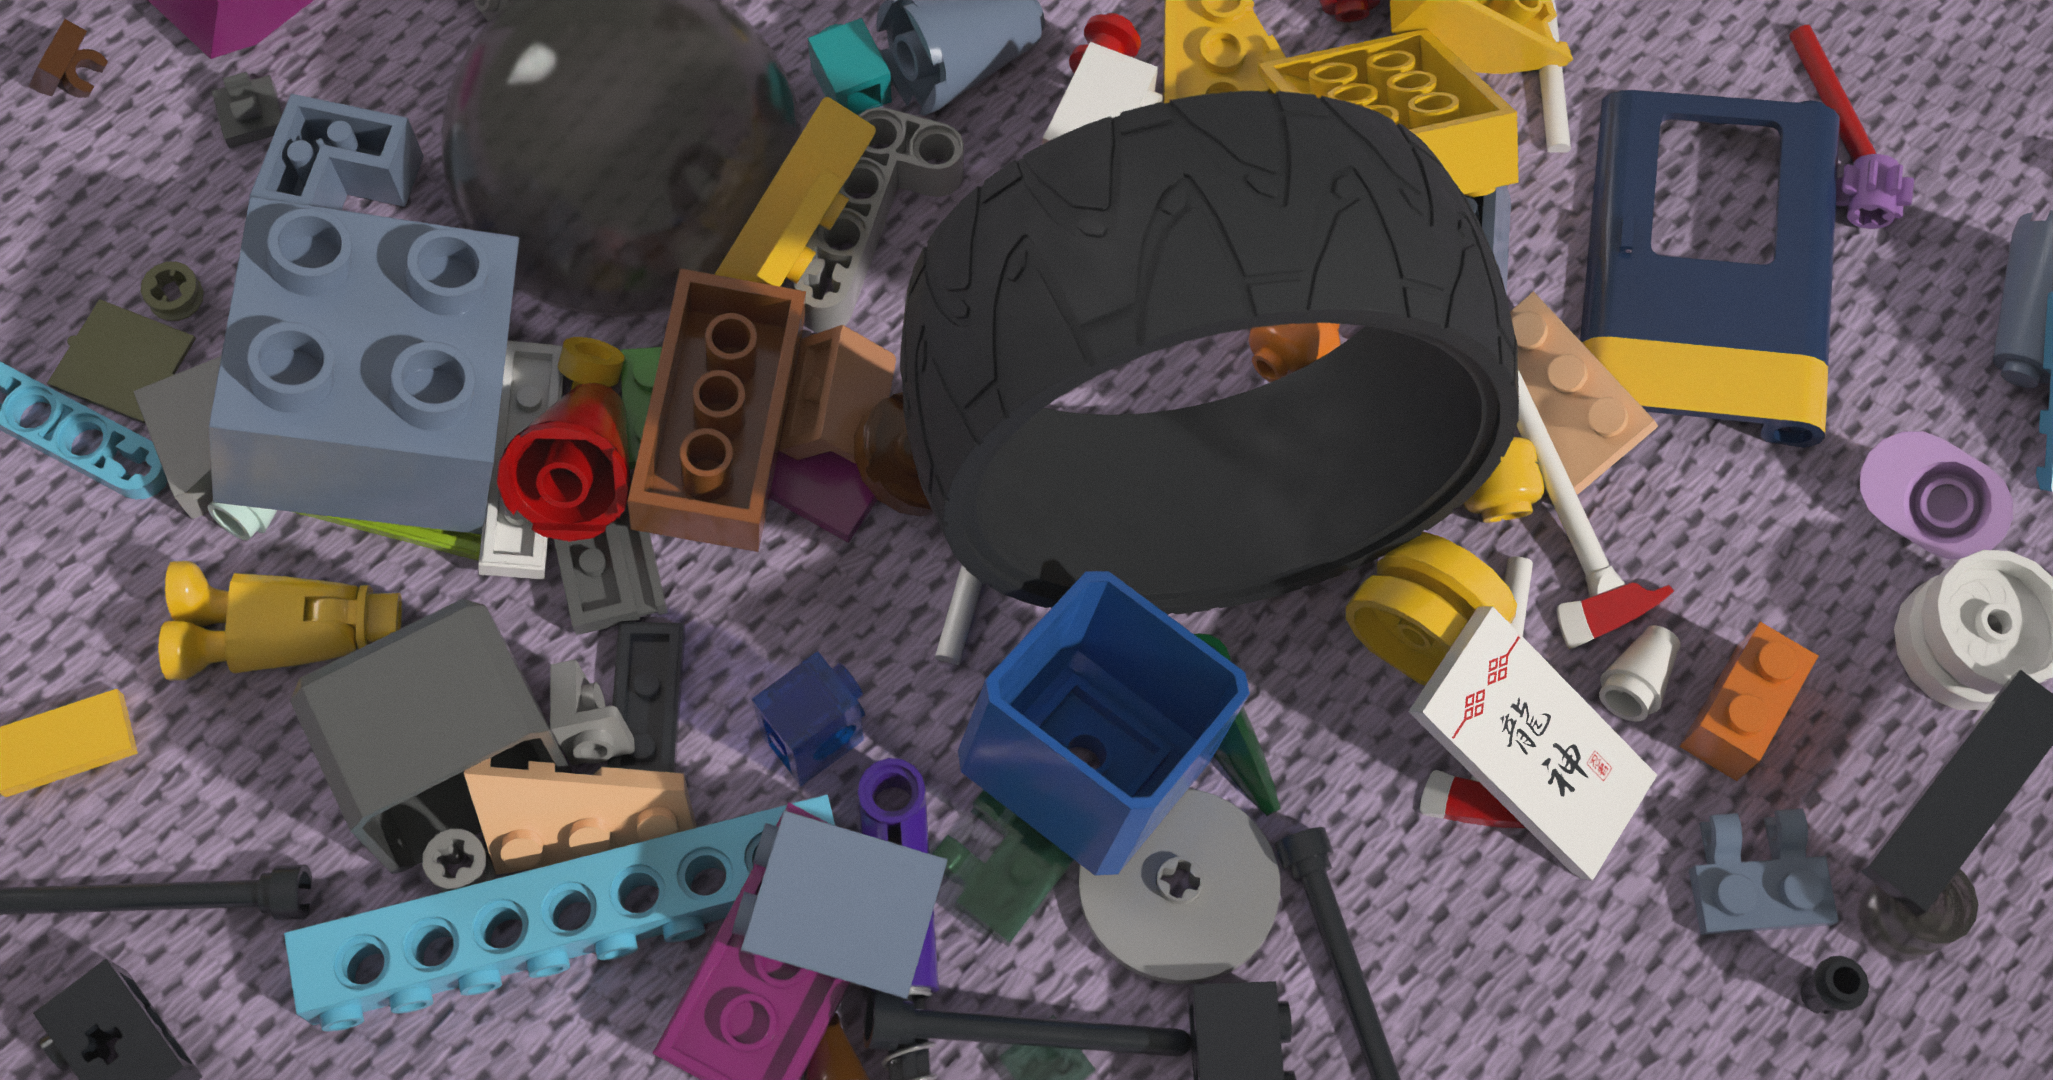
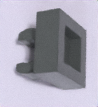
M243 72L223 78L225 87L212 90V95L222 134L228 147L233 148L274 136L283 113L271 76L267 75L251 80L248 73Z

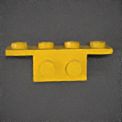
M829 97L823 98L714 275L780 287L787 278L797 284L816 254L815 251L806 246L819 225L830 231L849 201V198L839 192L874 137L876 128Z

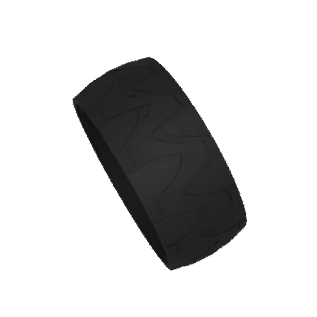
M1237 91L1173 99L1169 103L1164 104L1163 102H1158L1120 112L1119 116L1113 118L1109 116L1088 123L1022 155V159L1018 161L1015 159L988 177L982 187L977 186L940 222L928 239L927 247H923L913 267L906 295L901 337L900 371L903 387L905 425L922 490L954 556L963 567L983 584L988 583L989 587L1001 594L1039 607L1052 608L1086 571H1109L1167 615L1170 613L1176 615L1209 611L1217 607L1220 609L1242 605L1296 591L1304 586H1312L1337 577L1347 570L1351 571L1386 555L1395 548L1418 537L1424 530L1428 531L1453 513V509L1460 507L1497 468L1501 462L1500 457L1505 456L1513 440L1518 423L1517 340L1502 275L1478 218L1467 198L1438 157L1418 136L1402 124L1396 125L1394 120L1385 115L1351 102L1324 96L1317 98L1313 94L1276 91V94H1268V91ZM1334 323L1365 326L1349 340L1309 365L1278 380L1224 399L1191 407L1140 414H1081L1045 408L1057 398L1106 371L1144 355L1184 342L1221 333L1285 324Z

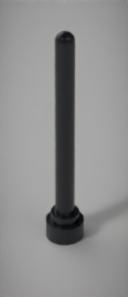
M1315 827L1287 836L1274 844L1283 870H1291L1294 881H1302L1371 1079L1401 1080L1327 871L1332 869L1329 857L1334 854L1326 829L1325 827Z
M305 864L277 865L272 872L262 873L259 880L0 888V915L259 907L262 914H272L275 920H302L309 916L310 903L299 904L298 888L311 889L312 874L309 867Z
M878 991L869 992L863 1017V1042L866 1049L895 1051L898 1044H910L913 1037L1175 1057L1185 1055L1191 1048L1189 1034L1177 1028L915 1009L913 1001H903L900 997Z

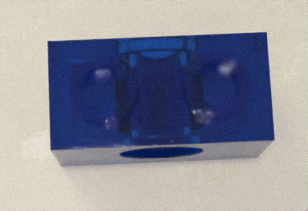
M818 651L751 699L762 738L800 787L864 741L861 719L866 714L857 700L863 696L861 688L841 663L831 668Z

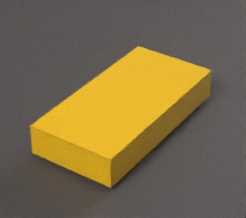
M118 689L110 690L1 726L0 794L6 798L138 754L124 694Z

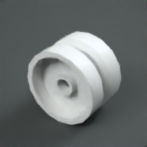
M1982 550L1959 559L1944 569L1940 575L1932 577L1918 586L1901 604L1894 627L1897 655L1910 680L1931 699L1957 710H1985L2009 678L2020 669L2039 684L2052 678L2053 577L2035 561L2014 552Z

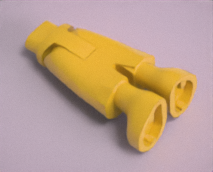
M172 561L167 567L165 576V594L167 606L174 621H165L161 626L158 644L159 662L165 679L169 681H182L191 678L208 665L216 662L227 661L229 670L235 674L297 666L346 656L356 651L357 645L358 649L401 629L402 596L401 593H373L370 585H360V587H357L355 585L325 580L234 573L230 581L229 591L211 587L201 569L192 561ZM226 623L225 630L212 631L202 628L211 624Z

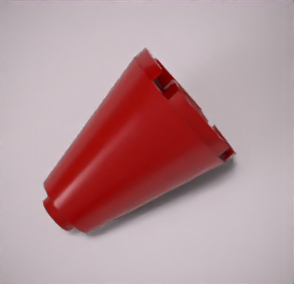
M586 383L574 387L514 436L506 446L499 461L497 485L504 505L513 515L518 511L524 518L533 523L531 530L543 537L568 542L591 539L603 533L606 526L619 518L625 510L631 488L626 409L620 396L611 388L599 383Z

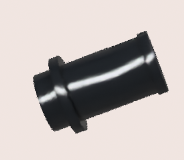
M1830 956L1817 965L1813 975L1805 979L1801 985L1800 994L1805 1006L1814 1013L1818 1014L1824 1011V1014H1830L1835 1010L1839 1012L1851 1011L1862 1005L1867 998L1869 982L1867 974L1861 965L1853 959L1844 956Z

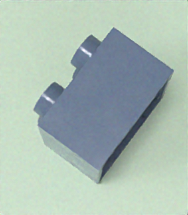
M250 197L209 422L213 503L482 534L494 463L519 237Z

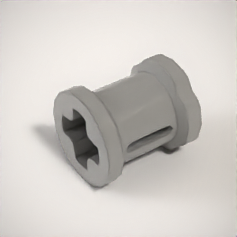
M463 829L445 830L431 839L424 850L422 866L425 874L436 887L442 889V892L495 879V870L487 851L484 849L481 841L471 832ZM466 854L473 862L471 868H459L456 877L453 878L446 870L448 865L460 864L463 855Z

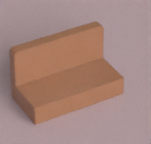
M843 324L802 338L779 451L796 460L832 451L855 463L854 434L862 416L882 399L890 397L896 364L895 355Z

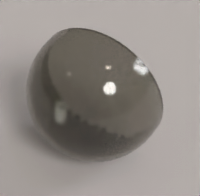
M513 0L505 5L485 25L471 42L457 67L444 107L441 129L442 165L448 193L462 229L519 237L514 288L553 307L579 314L600 317L644 316L671 311L680 268L708 274L716 273L803 132V125L793 87L782 64L759 30L734 8L733 1Z

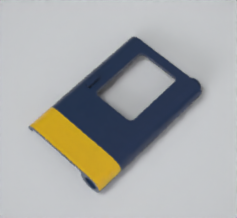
M1620 90L1610 93L1603 98L1580 341L1646 412L1761 423V437L1766 442L1800 448L1815 446L1825 439L1840 116L1835 110L1827 107L1824 103L1813 100L1798 103L1642 90ZM1672 119L1710 122L1716 125L1771 127L1778 131L1780 135L1774 260L1771 263L1761 265L1661 256L1652 250L1651 237L1660 124L1663 121ZM1789 427V432L1780 430V428Z

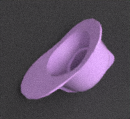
M1904 431L1882 439L1867 454L1860 470V493L1867 509L1884 525L1926 551L1946 559H1961L1982 550H1992L2005 538L2013 520V498L2005 481L1987 465L1948 441L1924 431Z

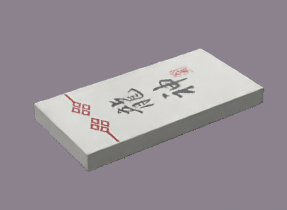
M1482 606L1476 609L1408 711L1570 872L1581 879H1594L1657 777V774L1493 606Z

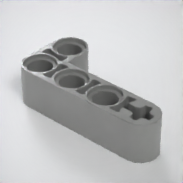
M876 107L858 115L876 128V133L839 192L849 198V201L830 231L821 225L815 230L807 247L815 251L816 254L798 283L794 285L796 290L806 291L804 325L808 329L819 333L842 324L845 326L848 323L898 188L934 197L949 195L959 188L964 174V143L961 135L955 128L945 123L888 108ZM876 144L889 145V147L883 149H874L871 146ZM932 159H943L947 162L937 165L930 164L927 161ZM861 192L869 193L872 195L871 197L866 199H855L851 197L854 194ZM842 242L855 245L851 249L844 251L831 248ZM828 277L832 279L833 292H827L825 294L828 286Z

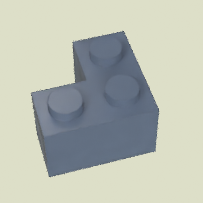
M291 93L249 198L257 197L342 210L347 195L405 207L424 155L407 117Z

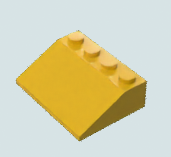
M1427 28L1258 64L1259 76L1274 94H1276V91L1313 94L1317 98L1324 96L1343 100L1377 111L1394 120L1396 125L1402 124L1431 149L1466 196H1485L1493 193L1496 187L1518 183L1517 111Z

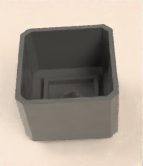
M461 599L299 678L290 700L349 830L392 874L404 872L423 862V853L428 842L438 833L448 829H463L474 835L482 832L464 776L465 770L491 758L490 767L528 770L529 761L555 763V772L573 773L556 738L550 730V726L521 668L486 605Z

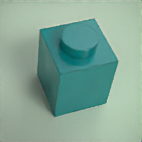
M862 18L846 24L830 25L819 34L808 37L811 69L825 97L833 99L856 115L868 109L892 102L890 71Z

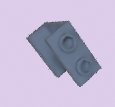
M784 811L779 827L765 823L753 864L766 868L758 895L744 891L731 933L745 937L740 952L753 956L756 954L875 989L878 992L907 999L948 859Z

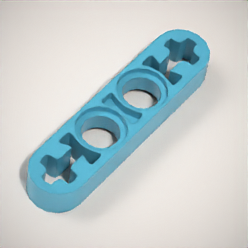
M0 362V391L8 395L3 404L0 402L1 431L125 497L135 500L147 499L158 494L166 486L168 480L151 440ZM41 402L51 405V414L42 425L35 428L21 427V416L29 406ZM92 429L102 431L103 440L97 450L83 456L72 454V443L80 433ZM117 451H119L123 457L134 463L141 464L146 461L151 470L146 476L135 473L131 477L122 465L113 459Z

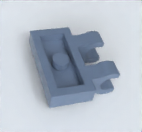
M1803 808L1776 810L1774 812L1775 817L1763 818L1772 860L1741 862L1743 835L1738 813L1709 816V822L1699 823L1707 865H1695L1689 869V875L1701 935L1830 926L1839 922L1826 856L1806 857L1808 825Z

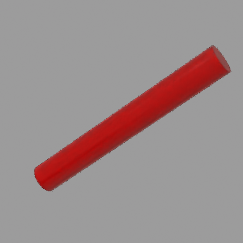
M1803 25L1796 28L1790 33L1789 38L1821 101L1827 107L1835 110L1840 116L1839 136L1853 163L1864 155L1877 154L1811 25Z

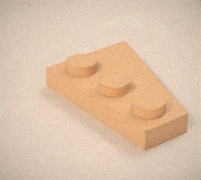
M1533 291L1510 311L1517 340L1518 370L1578 495L1653 432L1658 425Z
M491 758L464 771L496 875L545 867L696 828L684 773L601 767L593 775L555 772V763L529 761L528 770L490 767Z

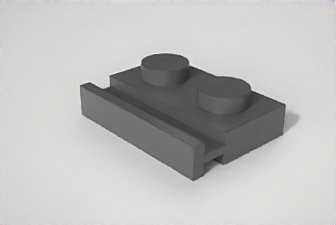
M628 503L621 516L606 526L603 533L594 538L570 542L554 539L570 619L576 635L618 626L619 622L638 621L640 616L658 612L659 615L668 613L651 535L647 532L631 530Z

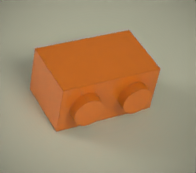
M1760 621L1737 645L1679 747L1738 781L1760 762L1819 656Z

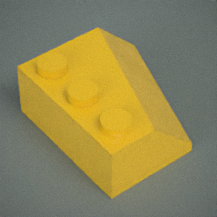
M1390 0L1391 32L1398 35L1427 28L1476 73L1509 74L1540 70L1547 65L1563 67L1573 60L1567 42H1556L1547 22H1551L1557 17L1551 0Z

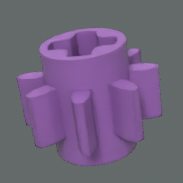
M1882 154L1864 155L1856 159L1853 165H1845L1843 177L1837 178L1836 205L1847 206V218L1855 226L1866 229L1886 227L1895 218L1900 219L1903 217L1904 206L1912 205L1914 178L1902 177L1903 165L1890 156Z

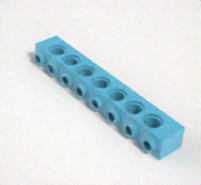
M828 794L792 803L835 826ZM787 805L286 932L284 937L296 1014L312 1025L321 1024L322 1031H339L362 1024L364 1022L363 1012L389 1005L392 1013L413 1012L431 1006L433 1004L432 994L459 988L461 995L482 994L501 987V976L528 970L529 977H547L568 970L570 968V958L596 952L597 959L611 960L636 952L638 950L637 941L659 935H664L665 942L669 943L696 938L705 933V923L727 917L755 865L753 861L765 823L776 826ZM715 868L726 873L723 886L714 894L704 896L691 891L693 879L702 870ZM650 885L659 889L657 901L649 910L641 913H632L625 910L626 898L636 887ZM576 902H584L591 905L590 916L583 926L571 931L562 930L558 927L560 914L567 906ZM510 919L522 921L521 935L514 944L506 948L492 947V934L500 923ZM452 937L454 946L449 958L437 966H425L424 953L428 945L437 938ZM383 954L384 967L381 974L370 983L357 984L356 971L359 964L370 955Z

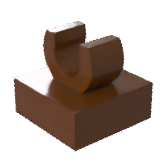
M64 18L40 60L28 87L39 93L53 96L62 80V84L69 94L78 98H87L90 96L94 86L82 80L77 75L76 69L85 67L102 73L108 61L101 53L95 50H79L87 31Z

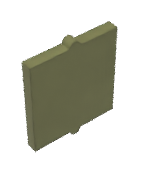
M99 299L77 336L72 335L67 339V344L70 347L47 384L50 387L145 424L133 391L175 375L196 338L191 334Z

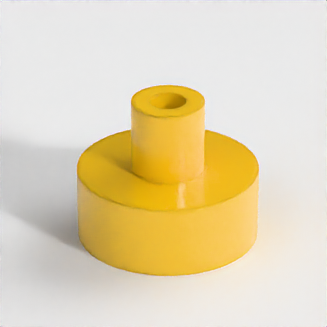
M571 337L563 342L557 368L564 376L573 380L571 390L580 384L599 383L611 387L619 382L625 357L619 349L606 342L587 337Z

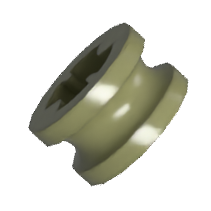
M177 261L163 262L155 265L145 274L141 281L140 292L143 300L160 319L166 321L186 319L193 315L203 302L204 290L201 283L197 280L195 273L187 265ZM175 282L182 295L170 302L165 295L163 287L168 283Z

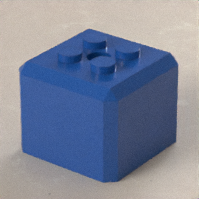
M1086 571L985 679L958 748L960 771L1093 875H1117L1210 763L1250 694L1246 673L1109 571ZM1083 747L1091 750L1098 757L1100 767L1093 769L1069 751V749Z

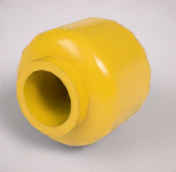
M1513 437L1505 456L1500 457L1501 462L1491 476L1463 503L1465 509L1469 512L1481 514L1484 523L1528 516L1533 513L1532 504L1541 499L1544 493V482L1535 447L1529 439Z

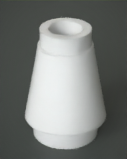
M1648 626L1643 634L1601 675L1600 683L1602 688L1599 692V697L1603 705L1616 716L1635 722L1646 719L1648 714L1657 712L1661 707L1677 653L1681 647L1678 637L1664 627Z

